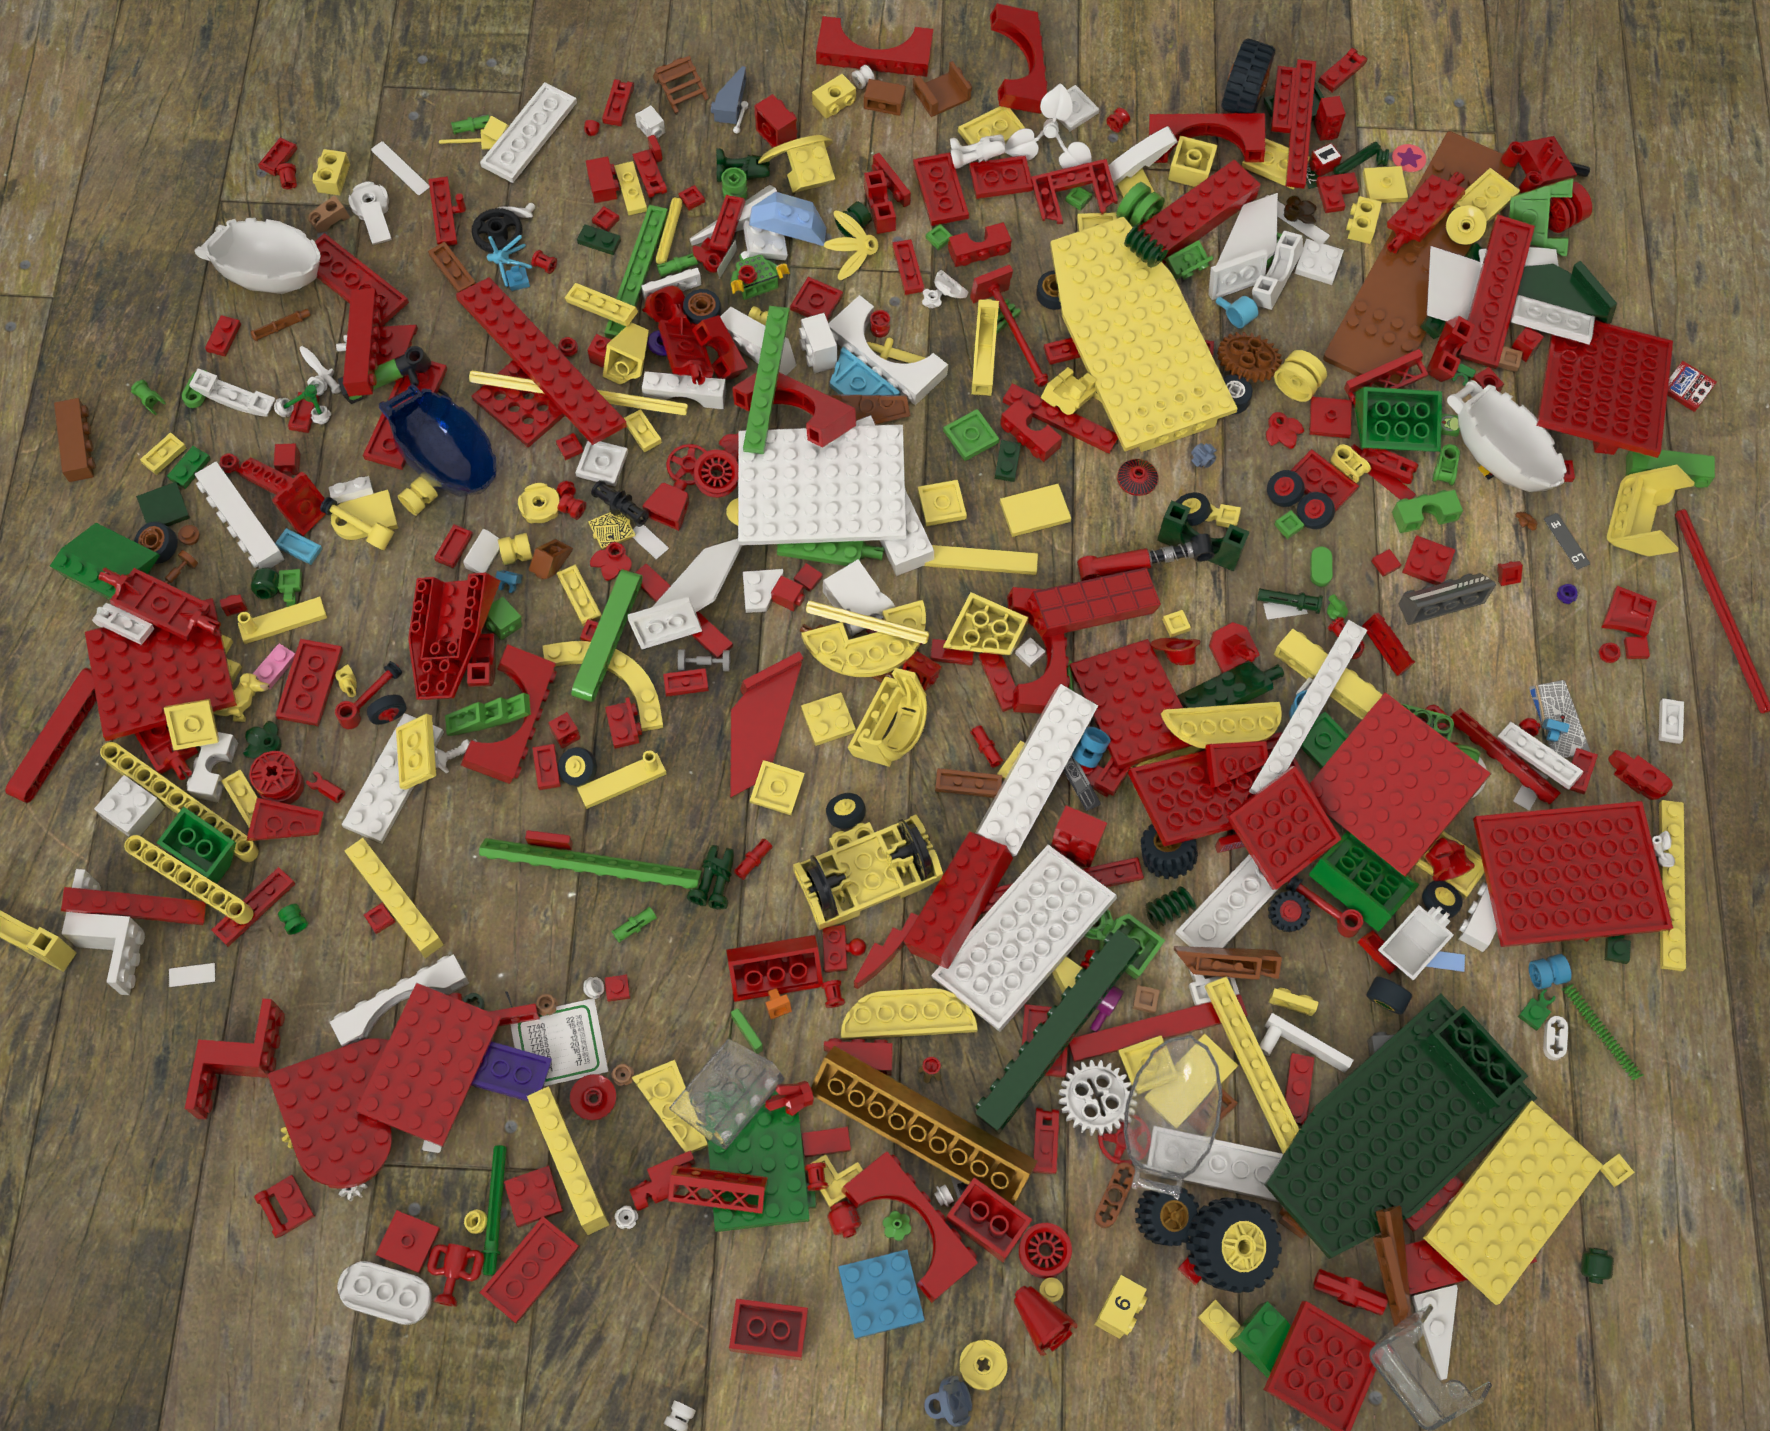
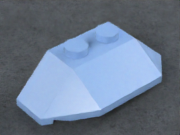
M774 192L751 208L750 226L824 246L827 228L813 202Z

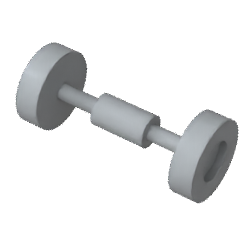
M679 649L678 671H685L686 662H696L697 665L723 663V671L730 672V650H723V659H713L712 656L686 658V650Z

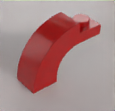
M494 633L480 634L472 653V663H468L467 684L469 687L492 686L494 684L496 674Z

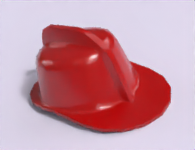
M666 286L646 298L645 308L642 311L646 312L656 322H659L660 319L669 320L672 318L670 306L677 304L678 307V304H680L683 308L684 294L676 286Z
M1160 638L1153 640L1150 645L1155 649L1164 650L1167 659L1171 663L1182 666L1195 663L1196 646L1201 641L1198 639Z

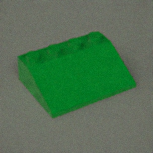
M1363 387L1356 391L1355 413L1361 448L1441 452L1442 391Z
M94 523L61 548L50 564V567L63 577L110 600L115 594L116 589L114 586L99 580L100 572H104L103 568L106 567L119 575L130 574L133 568L148 574L160 555L98 523Z
M1349 831L1319 860L1309 873L1311 878L1349 909L1358 911L1362 915L1363 920L1377 932H1380L1419 886L1408 875L1406 877Z

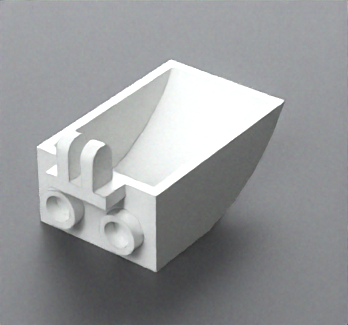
M1418 905L1378 949L1379 952L1412 980L1420 974L1454 935L1445 928L1450 922L1447 919L1450 914L1446 912L1442 915L1440 913L1442 911L1440 906L1437 909L1432 907L1427 912Z

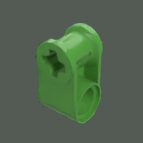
M1447 444L1442 448L1437 458L1432 481L1436 482L1439 480L1447 482L1451 486L1454 485L1460 456L1457 446Z

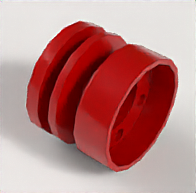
M1573 182L1572 197L1550 198L1548 228L1551 231L1561 233L1574 226V224L1576 225L1590 217L1592 201L1587 190L1581 184Z
M281 751L263 753L255 759L250 768L249 777L251 784L262 799L292 804L299 799L303 792L305 783L302 773L291 757Z

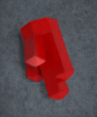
M802 1081L794 1084L777 1085L776 1092L778 1094L766 1100L765 1107L770 1111L786 1106V1113L793 1116L804 1107L813 1105L814 1098L809 1083Z

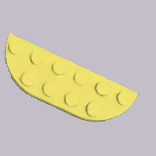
M1280 702L1167 709L1163 710L1161 716L1167 728L1179 739L1197 748L1206 749L1205 745L1267 741L1277 730L1281 722L1282 711Z
M936 988L891 990L871 993L858 1000L844 1018L841 1039L852 1040L977 1032L978 1029L971 1009L949 991Z

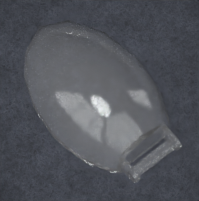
M1192 1035L1169 1038L1150 1053L1149 1058L1136 1074L1125 1107L1123 1130L1128 1157L1136 1167L1132 1188L1137 1189L1141 1187L1173 1195L1175 1199L1180 1198L1184 1178L1194 1173L1209 1154L1219 1128L1223 1094L1218 1064L1208 1046L1196 1040ZM1141 1172L1159 1178L1175 1180L1177 1185L1172 1186L1140 1178Z

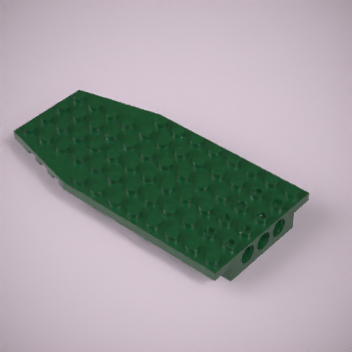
M1440 993L1313 1107L1264 1185L1326 1257L1331 1259L1381 1233L1376 1211L1401 1206L1403 1221L1417 1213L1508 1127L1529 1101L1534 1102L1537 1097L1523 1083L1528 1075L1464 1006L1456 1010Z

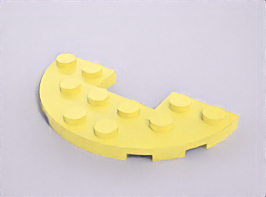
M923 600L882 611V616L886 621L925 631L926 612ZM842 622L803 632L801 636L809 652L821 664L835 672L853 677H873L891 672L903 665L914 655L920 646L919 642L882 632L849 640Z

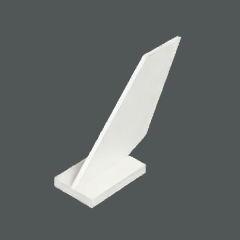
M1278 193L1243 205L1217 265L1211 267L1208 293L1211 300L1254 286L1260 275L1265 276L1267 260L1275 254L1277 245Z
M738 539L705 548L653 607L628 614V621L641 649L702 632L696 612L715 601L742 545H739Z

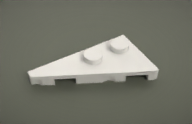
M1457 1285L1411 1297L1439 1381L1447 1379Z

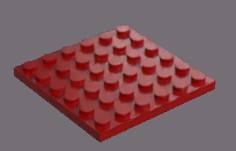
M213 598L202 600L209 603L211 607L206 616L219 621ZM153 625L154 630L142 645L105 627L86 631L85 638L105 741L168 725L164 711L165 706L210 699L213 712L237 706L221 629H215L217 633L213 635L211 632L198 627L188 641Z
M1385 692L1310 782V786L1326 814L1406 877L1490 777L1491 773Z

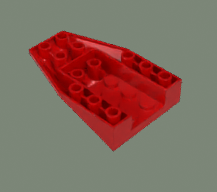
M486 572L468 574V580L443 582L435 577L417 578L408 636L417 700L454 699L501 580Z

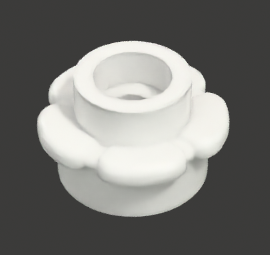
M589 977L584 981V993L590 998H599L604 992L602 980L598 977Z
M946 1185L940 1188L937 1186L938 1191L934 1195L940 1206L945 1204L946 1207H949L948 1204L954 1202L948 1188Z
M623 1206L616 1211L615 1220L619 1228L631 1229L636 1225L635 1221L638 1219V1214L631 1206Z

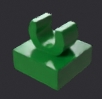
M1460 363L1453 381L1455 382L1457 377L1462 376L1464 377L1462 386H1466L1468 378L1472 379L1476 370Z

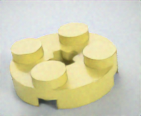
M531 484L524 489L525 492L518 498L520 513L528 523H545L558 516L559 495L554 488L548 487L547 484ZM537 500H541V502H545V503H544L542 506H540V507H537V506L534 505V504H537Z
M978 1340L972 1342L965 1347L960 1356V1374L970 1387L988 1391L997 1387L1006 1376V1355L1003 1349L993 1341ZM987 1359V1365L990 1369L988 1371L985 1369L982 1372L979 1371L977 1361Z

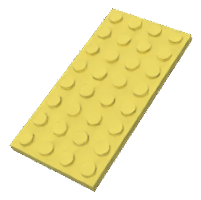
M1529 1101L1427 1231L1423 1239L1490 1301L1498 1305L1602 1168L1603 1164L1533 1101Z

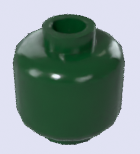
M271 568L256 570L251 581L252 592L260 599H269L276 596L279 591V574Z
M1589 1247L1588 1251L1582 1253L1580 1271L1582 1275L1589 1277L1588 1282L1603 1284V1280H1609L1613 1276L1614 1258L1608 1254V1250Z

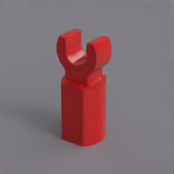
M316 771L313 772V775L318 778L315 783L306 781L310 789H318L319 793L335 803H339L345 796L343 789L327 779L323 780L320 773Z

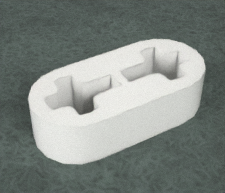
M1554 1016L1544 1026L1543 1051L1548 1059L1559 1060L1567 1051L1568 1024L1564 1018ZM1555 1022L1557 1027L1561 1028L1556 1035L1555 1028L1551 1027ZM1555 1041L1556 1048L1560 1049V1051L1556 1054H1554L1553 1049H1550V1047L1554 1045Z

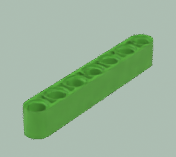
M621 569L573 684L571 693L573 697L594 702L627 622L628 614H630L643 579L642 575Z

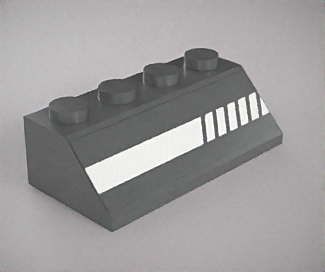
M1470 573L1457 580L1448 579L1436 586L1433 584L1427 585L1422 590H1409L1403 594L1398 604L1407 625L1485 604L1496 584L1481 573L1474 575Z

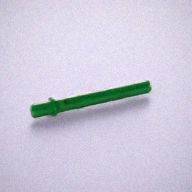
M502 1145L494 1146L486 1240L484 1250L481 1251L484 1255L483 1275L493 1276L496 1273L497 1256L501 1254L498 1251L506 1160V1146Z

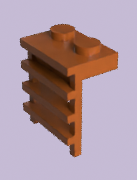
M690 55L678 58L671 64L662 65L655 69L653 79L656 84L660 82L675 114L679 112L676 107L677 104L700 94L703 95L705 101L709 99L706 88L696 72V67L693 65ZM690 73L693 74L695 79L668 90L667 83ZM694 84L698 85L699 90L673 100L671 94Z

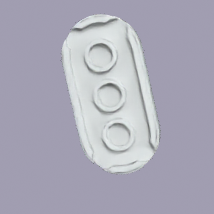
M360 1261L346 1268L342 1272L337 1285L338 1294L342 1302L350 1309L402 1325L414 1324L423 1319L432 1304L431 1290L428 1284L418 1276L367 1261Z

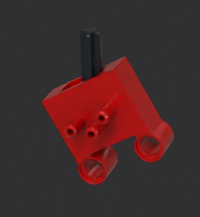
M1555 136L1521 143L1513 141L1501 157L1502 163L1507 167H1515L1519 162L1527 175L1519 186L1520 193L1569 178L1574 180L1576 175L1587 177L1590 172V167L1572 163L1568 160Z

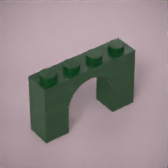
M1171 500L1163 517L1157 541L1176 547L1178 544H1181V546L1185 545V543L1190 542L1192 537L1200 534L1188 523L1191 508ZM1230 524L1224 537L1211 538L1215 556L1208 561L1234 572L1250 532Z

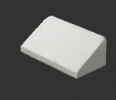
M483 529L464 559L465 568L475 573L487 572L500 551L499 538L488 530Z

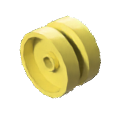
M1294 350L1277 369L1274 379L1278 388L1285 395L1296 401L1306 402L1313 397L1317 388L1324 383L1327 371L1323 363L1316 356L1303 350Z

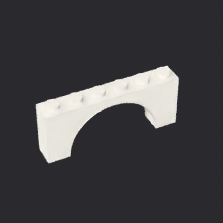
M859 295L828 323L835 342L841 347L846 348L900 391L901 395L907 396L908 402L910 401L916 405L947 376L948 364L934 353L921 361L909 364L893 363L876 355L868 346L864 336L866 327L870 323L871 314L874 312V306Z

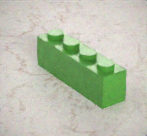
M1661 450L1659 457L1655 458L1629 451L1626 456V476L1678 465L1695 482V487H1708L1715 478V456Z

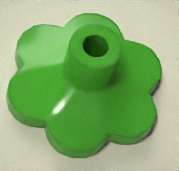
M892 1211L890 1216L883 1220L885 1236L887 1238H894L896 1241L903 1240L904 1236L911 1232L909 1216L907 1214H900L898 1211Z

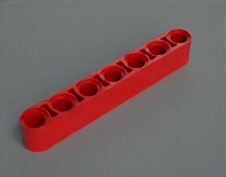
M84 668L79 673L6 786L7 795L25 803L33 800L97 701L91 669Z

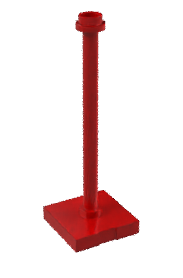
M1010 264L974 278L970 295L973 304L992 296L996 301H999V308L1036 377L1034 383L1038 387L1046 385L1049 382L1048 375L1042 373L1001 295L1002 292L1009 290L1013 274Z

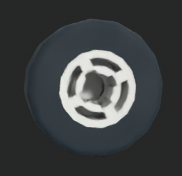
M1228 375L1223 380L1238 408L1234 414H1240L1250 404L1253 393L1252 385L1244 377L1238 379L1239 375Z

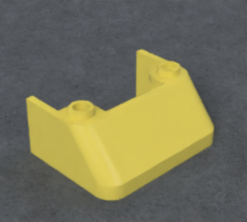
M1678 465L1627 475L1620 483L1607 533V540L1613 546L1644 556L1678 552L1679 548L1661 530L1651 532L1657 506L1669 503L1676 489L1692 487L1695 482Z

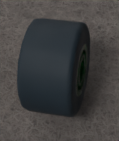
M1380 976L1375 977L1366 994L1374 1003L1400 1015L1404 1013L1412 998V994L1408 990Z

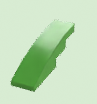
M521 693L507 700L500 697L485 704L477 702L445 715L446 733L448 736L470 733L531 715L529 695Z

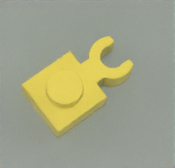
M1210 504L1211 514L1205 521L1216 520L1217 526L1228 528L1230 524L1238 525L1241 507L1221 504L1220 509Z

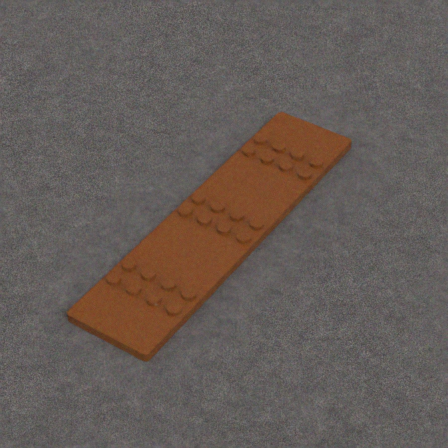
M1448 131L1413 194L1432 174L1448 181L1455 172H1459L1465 178L1459 186L1466 190L1489 168L1508 181L1515 167H1507L1502 163V153L1452 131ZM1454 207L1421 242L1411 240L1407 244L1405 243L1397 253L1390 252L1387 249V244L1396 236L1392 230L1323 356L1325 362L1355 376H1360L1418 350L1426 335V332L1420 326L1427 316L1431 246L1464 257L1471 245L1474 244H1458L1449 237L1446 223L1451 212L1455 210ZM1465 223L1462 227L1467 230L1470 228V225ZM1394 374L1390 377L1389 382L1399 384L1403 376ZM1378 382L1374 383L1375 385L1381 388L1385 387L1384 384Z

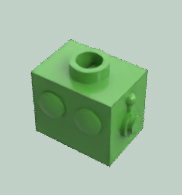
M501 597L492 603L485 626L491 633L494 632L500 640H503L522 627L521 616L504 597Z

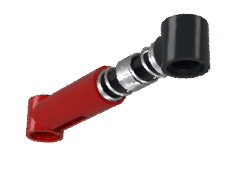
M1198 534L1192 537L1190 542L1182 546L1181 544H1178L1176 547L1171 545L1156 551L1153 549L1149 551L1147 548L1102 557L1090 555L1080 558L1077 561L1080 579L1084 581L1141 568L1150 569L1153 563L1174 562V559L1178 561L1179 558L1187 559L1188 557L1189 559L1193 558L1197 562H1205L1212 559L1215 553L1210 535Z

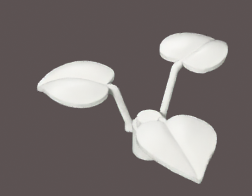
M1061 83L1042 98L1041 111L1045 117L1052 119L1044 122L1043 130L1040 131V134L1034 138V132L1031 129H1020L1008 139L1005 145V153L1012 157L1026 155L1028 161L1033 159L1038 153L1039 147L1036 141L1043 135L1047 138L1056 137L1065 151L1059 157V162L1063 169L1091 162V152L1086 144L1073 142L1067 149L1058 134L1059 128L1056 120H1067L1073 110L1071 96Z

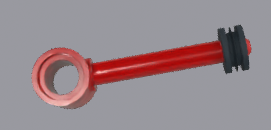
M390 661L384 667L386 672L354 703L343 701L336 706L335 715L341 727L344 729H354L359 725L361 721L360 709L391 678L397 679L402 674L397 664ZM347 713H352L351 716L344 717Z
M1297 875L1288 881L1286 890L1297 891L1338 920L1337 930L1342 936L1350 938L1359 932L1363 924V917L1358 911L1349 909L1342 913L1302 885L1303 879L1299 880ZM1345 920H1351L1355 927L1346 925Z

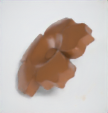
M1524 511L1515 514V517L1519 518L1518 521L1521 527L1524 528L1527 525L1532 531L1537 529L1538 523L1530 514Z

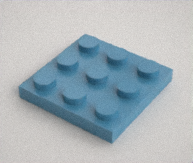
M908 1250L838 1266L855 1339L925 1321Z

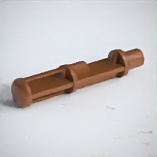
M308 308L302 311H295V313L284 318L272 321V323L256 330H251V336L253 340L258 341V339L278 332L295 323L303 322L302 320L311 316Z

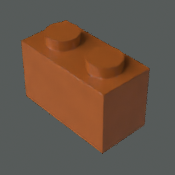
M869 79L864 94V109L900 116L905 101L906 86Z

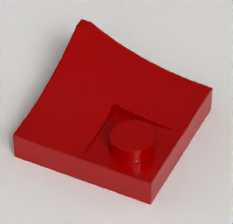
M1616 586L1601 628L1621 630L1646 637L1649 634L1657 601Z

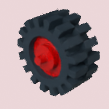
M1286 891L1280 893L1269 903L1271 905L1268 907L1270 913L1268 917L1272 920L1273 926L1275 925L1279 930L1284 932L1300 930L1307 924V920L1310 919L1309 912H1311V908L1308 907L1309 902L1304 899L1303 895H1299L1298 892Z

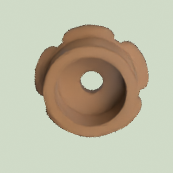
M549 994L541 995L536 1002L538 1014L542 1016L554 1014L558 1006L556 998Z
M626 1064L617 1065L611 1073L614 1083L618 1086L629 1085L633 1081V1068Z

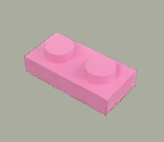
M279 643L253 674L259 678V681L269 684V689H271L291 666L295 653Z

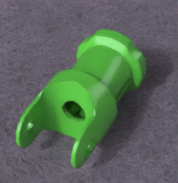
M145 380L137 381L131 387V393L138 396L142 404L151 413L157 415L153 410V406L158 401L166 405V402L160 395L148 387V383Z

